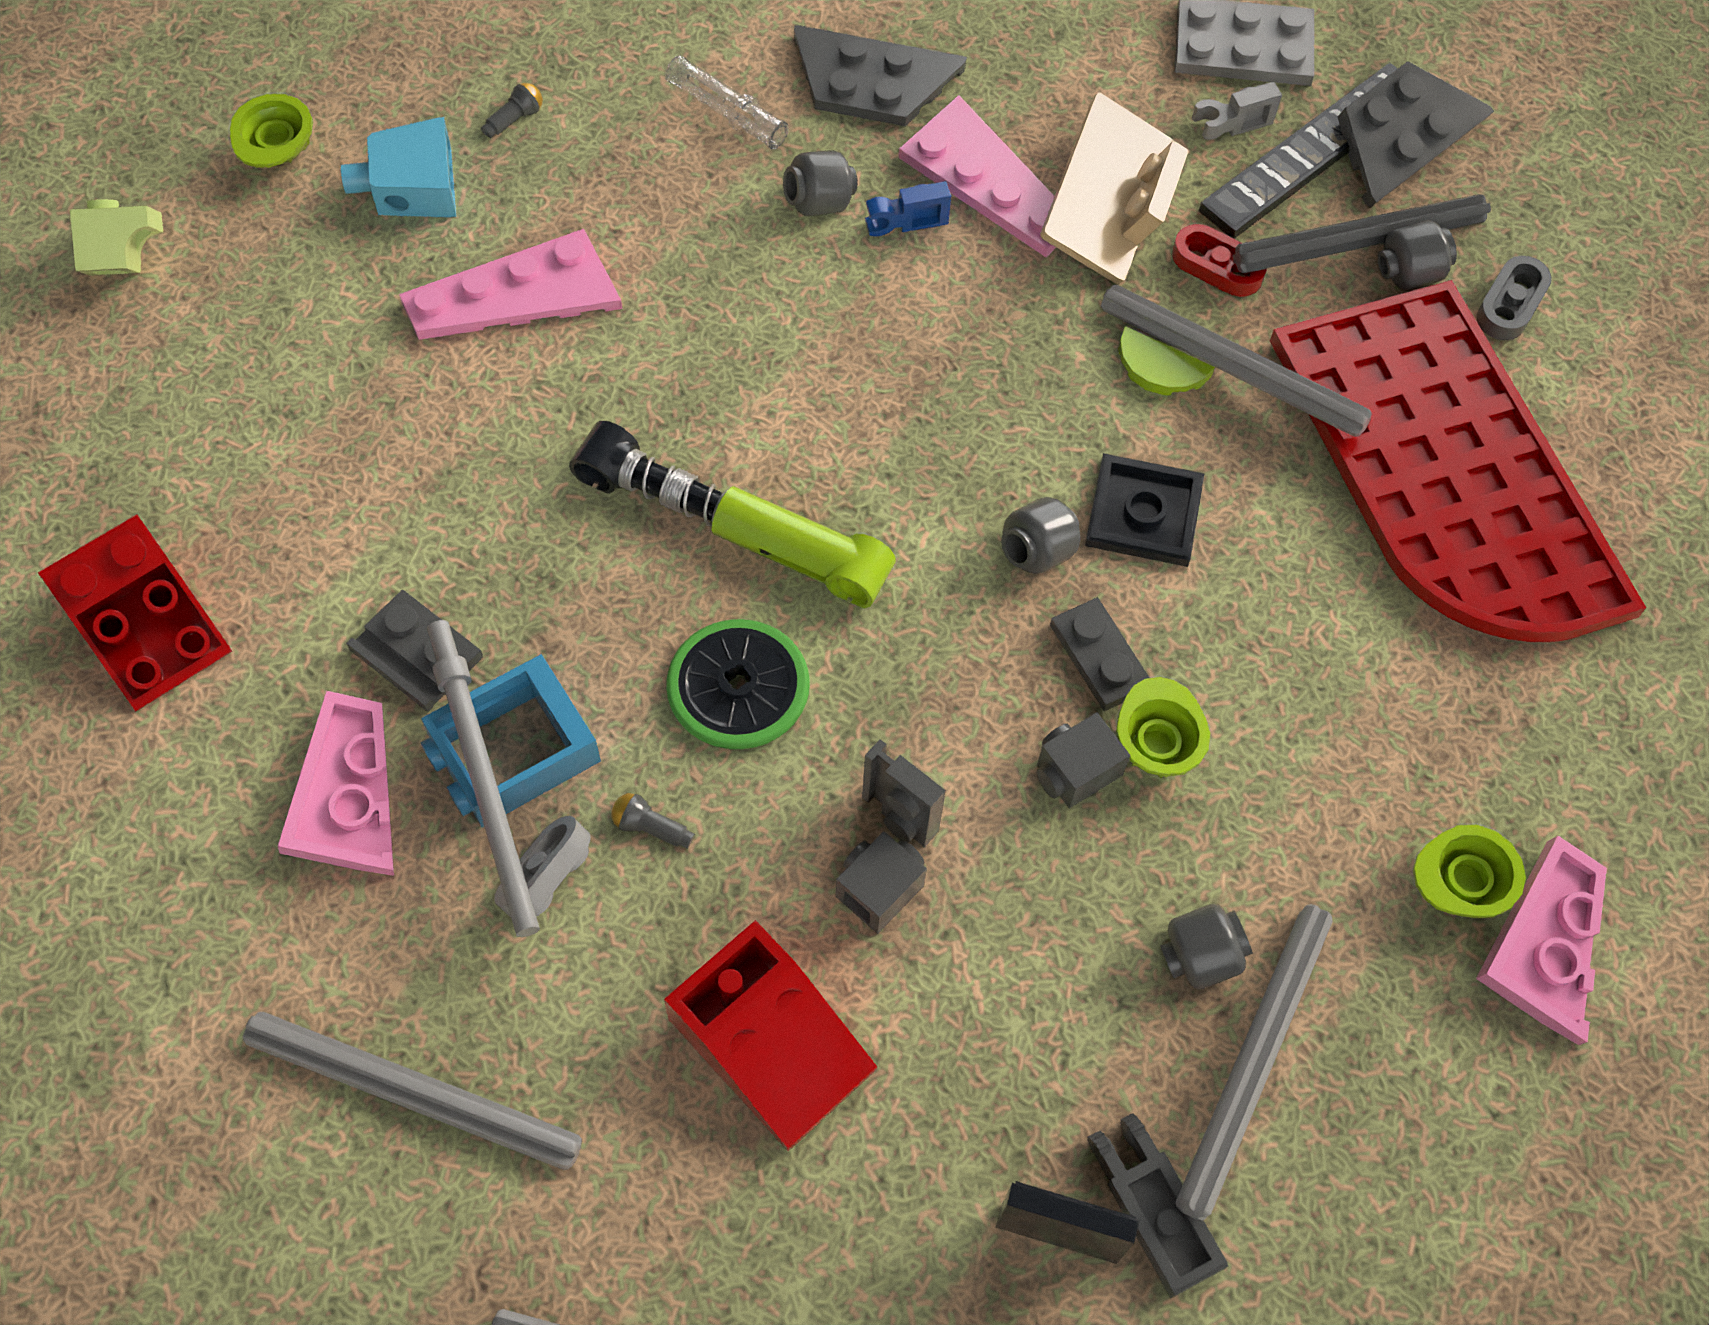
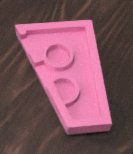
M326 691L278 843L280 854L394 876L382 703Z
M1556 836L1546 842L1524 885L1523 894L1514 904L1476 979L1543 1025L1577 1045L1588 1042L1590 1022L1584 1020L1587 993L1592 992L1594 988L1595 970L1590 968L1593 936L1600 933L1607 868L1560 836Z

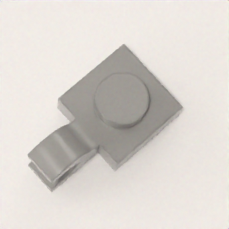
M1274 81L1256 87H1247L1239 92L1232 93L1229 104H1223L1212 99L1199 101L1195 104L1192 119L1194 122L1202 119L1210 120L1205 123L1202 134L1206 140L1216 139L1226 132H1229L1231 136L1272 125L1282 94Z

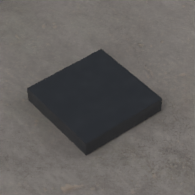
M1103 453L1085 546L1188 567L1191 560L1205 473Z
M1016 1181L1011 1184L1000 1207L996 1228L1117 1264L1134 1245L1139 1220L1128 1214Z

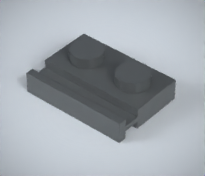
M402 589L364 626L365 631L356 640L351 638L346 644L351 652L425 711L429 712L446 695L445 692L439 691L432 667L436 663V659L427 631L429 624L442 619ZM450 626L458 656L466 659L470 671L483 658L482 651Z
M879 739L865 755L862 798L869 803L874 797L882 803L881 813L885 816L883 819L884 824L897 838L907 842L913 838L925 848L939 832L946 790L901 755L895 761L886 755L887 744Z

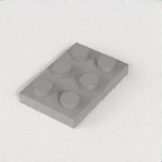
M1179 0L1177 8L1175 73L1311 86L1314 79V9L1228 0Z

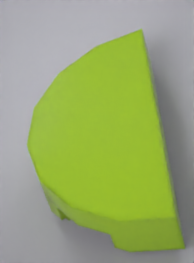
M1125 326L1118 348L1121 362L1128 371L1127 375L1130 380L1143 389L1167 396L1172 395L1174 392H1186L1193 388L1197 390L1213 375L1214 366L1130 327Z

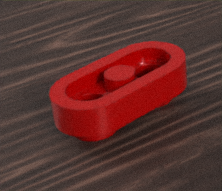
M1188 225L1182 228L1176 236L1172 250V258L1175 264L1184 272L1230 295L1245 297L1256 293L1261 288L1267 269L1242 273L1246 277L1234 274V272L1239 271L1237 265L1233 263V254H1235L1236 246L1242 242L1207 225ZM1191 251H1198L1202 253L1204 256L1200 257L1192 253Z

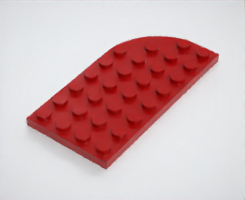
M1452 280L1273 330L1270 343L1283 367L1368 408L1372 412L1367 428L1359 437H1354L1310 414L1309 416L1389 566L1397 577L1426 604L1468 628L1488 635L1524 642L1570 640L1639 618L1647 607Z

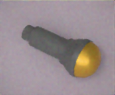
M531 83L516 85L511 92V96L508 98V102L486 120V124L481 127V131L489 138H492L495 134L499 135L521 116L525 117L526 115L537 113L543 101L539 89Z
M627 793L620 796L613 804L611 818L613 823L622 831H644L676 847L683 846L687 849L695 837V833L688 831L686 826L652 811V807L638 794Z

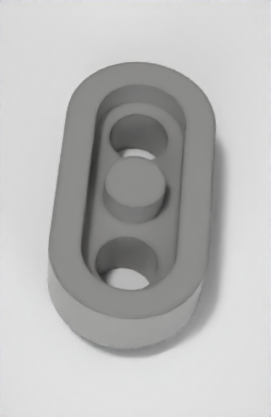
M564 816L552 822L541 832L519 859L536 917L548 908L553 899V892L567 874L576 870L588 856V846L591 839L590 833L573 816ZM500 883L495 893L494 901L511 918Z

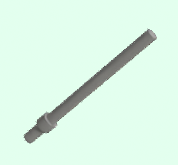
M445 620L435 621L427 626V631L436 659V663L432 667L439 691L446 693L516 936H531L537 933L540 928L468 689L472 679L467 662L464 657L458 656L449 622Z

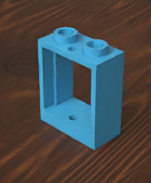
M542 654L470 692L480 727L536 698L566 747L497 786L506 814L601 762L596 739ZM448 703L421 718L429 738L420 743L436 772L446 767L455 781L446 788L461 815L465 816L473 812L481 827H484L470 775L451 744L459 738Z

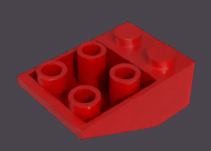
M138 514L38 572L135 712L233 652Z
M756 920L664 998L668 1020L788 1152L868 1079L878 1067L799 965Z

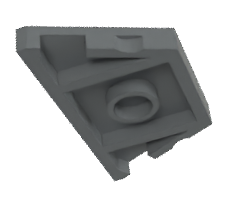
M795 25L794 27L795 45L798 46L802 68L810 86L814 107L817 110L906 127L919 114L922 106L936 99L942 93V88L956 75L960 76L966 68L967 57L801 25Z
M1408 61L1345 107L1337 116L1342 135L1349 144L1348 155L1353 171H1361L1366 192L1361 196L1364 203L1369 208L1374 206L1488 118L1494 110L1484 102Z

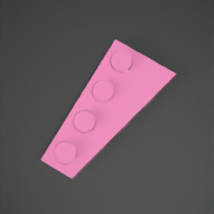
M959 95L899 148V158L935 183L947 181L951 194L1044 257H1047L1056 248L1040 236L1054 195Z
M584 229L399 294L402 305L419 340L480 331L487 326L507 323L513 326L530 323V320L554 316L566 318L581 315L580 312L605 309V311L622 309L621 299Z

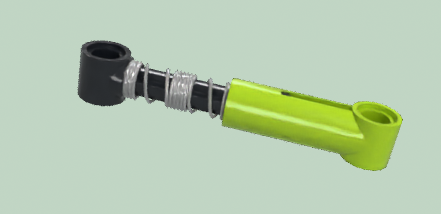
M598 421L595 423L569 462L571 473L580 482L591 487L596 483L598 484L596 489L606 494H610L616 488L621 489L622 487L629 491L639 489L643 491L646 499L657 497L661 505L671 508V510H675L678 513L684 512L687 517L700 516L704 518L707 526H712L711 531L714 535L825 584L834 596L845 601L850 597L852 598L851 603L861 608L871 607L896 563V557L892 550L872 536L853 534L848 537L735 486L722 493L715 490V483L710 487L699 482L698 476L688 473V471L681 470V468L675 470L674 465L669 469L655 463V457H651L648 460L646 453L639 451L640 446L633 435L613 422Z

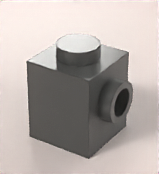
M1096 712L1072 728L1069 724H1063L1055 728L1043 739L1037 763L1039 769L1036 773L1045 792L1054 799L1060 796L1070 809L1123 776L1131 755Z
M883 831L871 844L866 840L862 841L848 855L843 864L846 870L836 879L835 897L873 931L879 934L924 887L927 868L924 866V859L910 843L902 839L896 842Z

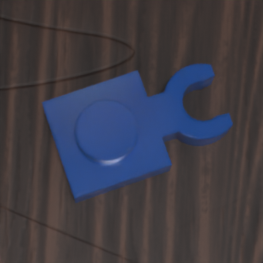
M947 181L919 184L899 189V199L890 200L886 197H874L867 200L866 207L869 217H865V222L869 235L882 236L901 227L902 232L949 224L951 193Z

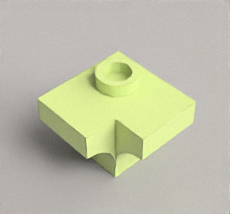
M98 199L87 201V209L70 210L75 270L90 276L140 273L141 250L144 243L151 236L163 233L162 213L148 206L119 207V202L116 200Z

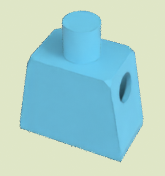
M444 117L373 132L367 137L368 162L341 165V177L345 193L371 192L378 215L456 217L452 151Z

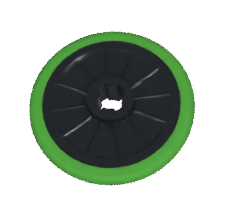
M732 619L713 623L691 635L675 653L670 663L666 680L667 698L673 714L679 723L697 739L725 749H748L762 746L786 733L803 712L810 688L806 661L794 642L784 633L770 625L745 619ZM737 675L744 676L747 682L740 686L739 689L732 688L729 682L736 678Z

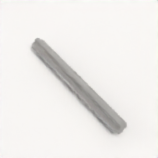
M1113 285L1110 289H1107L1103 296L1101 308L1104 312L1354 437H1359L1371 420L1372 412L1368 408L1119 285Z
M1306 905L1299 912L1176 1199V1207L1193 1219L1203 1221L1212 1213L1333 922L1331 914L1328 911L1321 910L1316 905Z
M258 1012L255 1016H251L246 1024L243 1041L250 1047L562 1170H569L578 1158L582 1145V1138L578 1134L265 1012Z

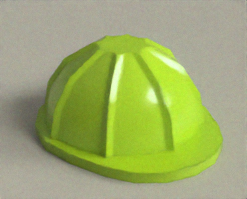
M265 94L250 99L238 108L231 119L230 139L235 156L244 164L255 168H270L287 162L292 163V160L301 151H304L310 143L313 127L312 116L304 103L298 98L286 94Z
M1163 677L1146 678L1135 684L1125 697L1118 715L1116 727L1117 738L1131 755L1129 760L1132 766H1137L1143 771L1157 775L1160 778L1184 775L1196 768L1209 750L1211 733L1198 701L1188 688L1172 679Z
M1477 824L1457 825L1439 834L1427 843L1416 856L1413 867L1415 885L1424 900L1437 910L1471 918L1495 917L1510 910L1523 894L1526 880L1523 860L1513 844L1497 831Z

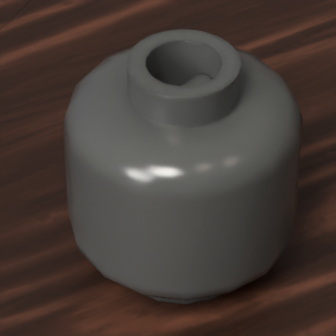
M834 150L803 152L795 156L791 165L785 169L783 175V190L787 202L794 206L800 214L808 217L844 211L851 201V196L856 193L858 186L855 169L849 166L848 161L841 153Z
M1425 220L1390 231L1385 238L1384 249L1378 253L1377 260L1379 270L1384 279H1392L1399 289L1409 291L1444 280L1450 271L1451 265H1454L1456 262L1457 250L1454 238L1447 228H1441L1439 224L1431 220Z
M1051 497L1036 499L1013 511L1005 520L1001 539L1004 554L1010 563L1032 574L1047 572L1069 560L1078 551L1081 540L1079 521L1075 513L1060 500Z
M1209 904L1172 919L1168 924L1167 930L1170 942L1160 945L1173 978L1185 974L1189 984L1198 990L1240 975L1246 968L1245 957L1253 954L1235 910L1226 913L1218 904Z

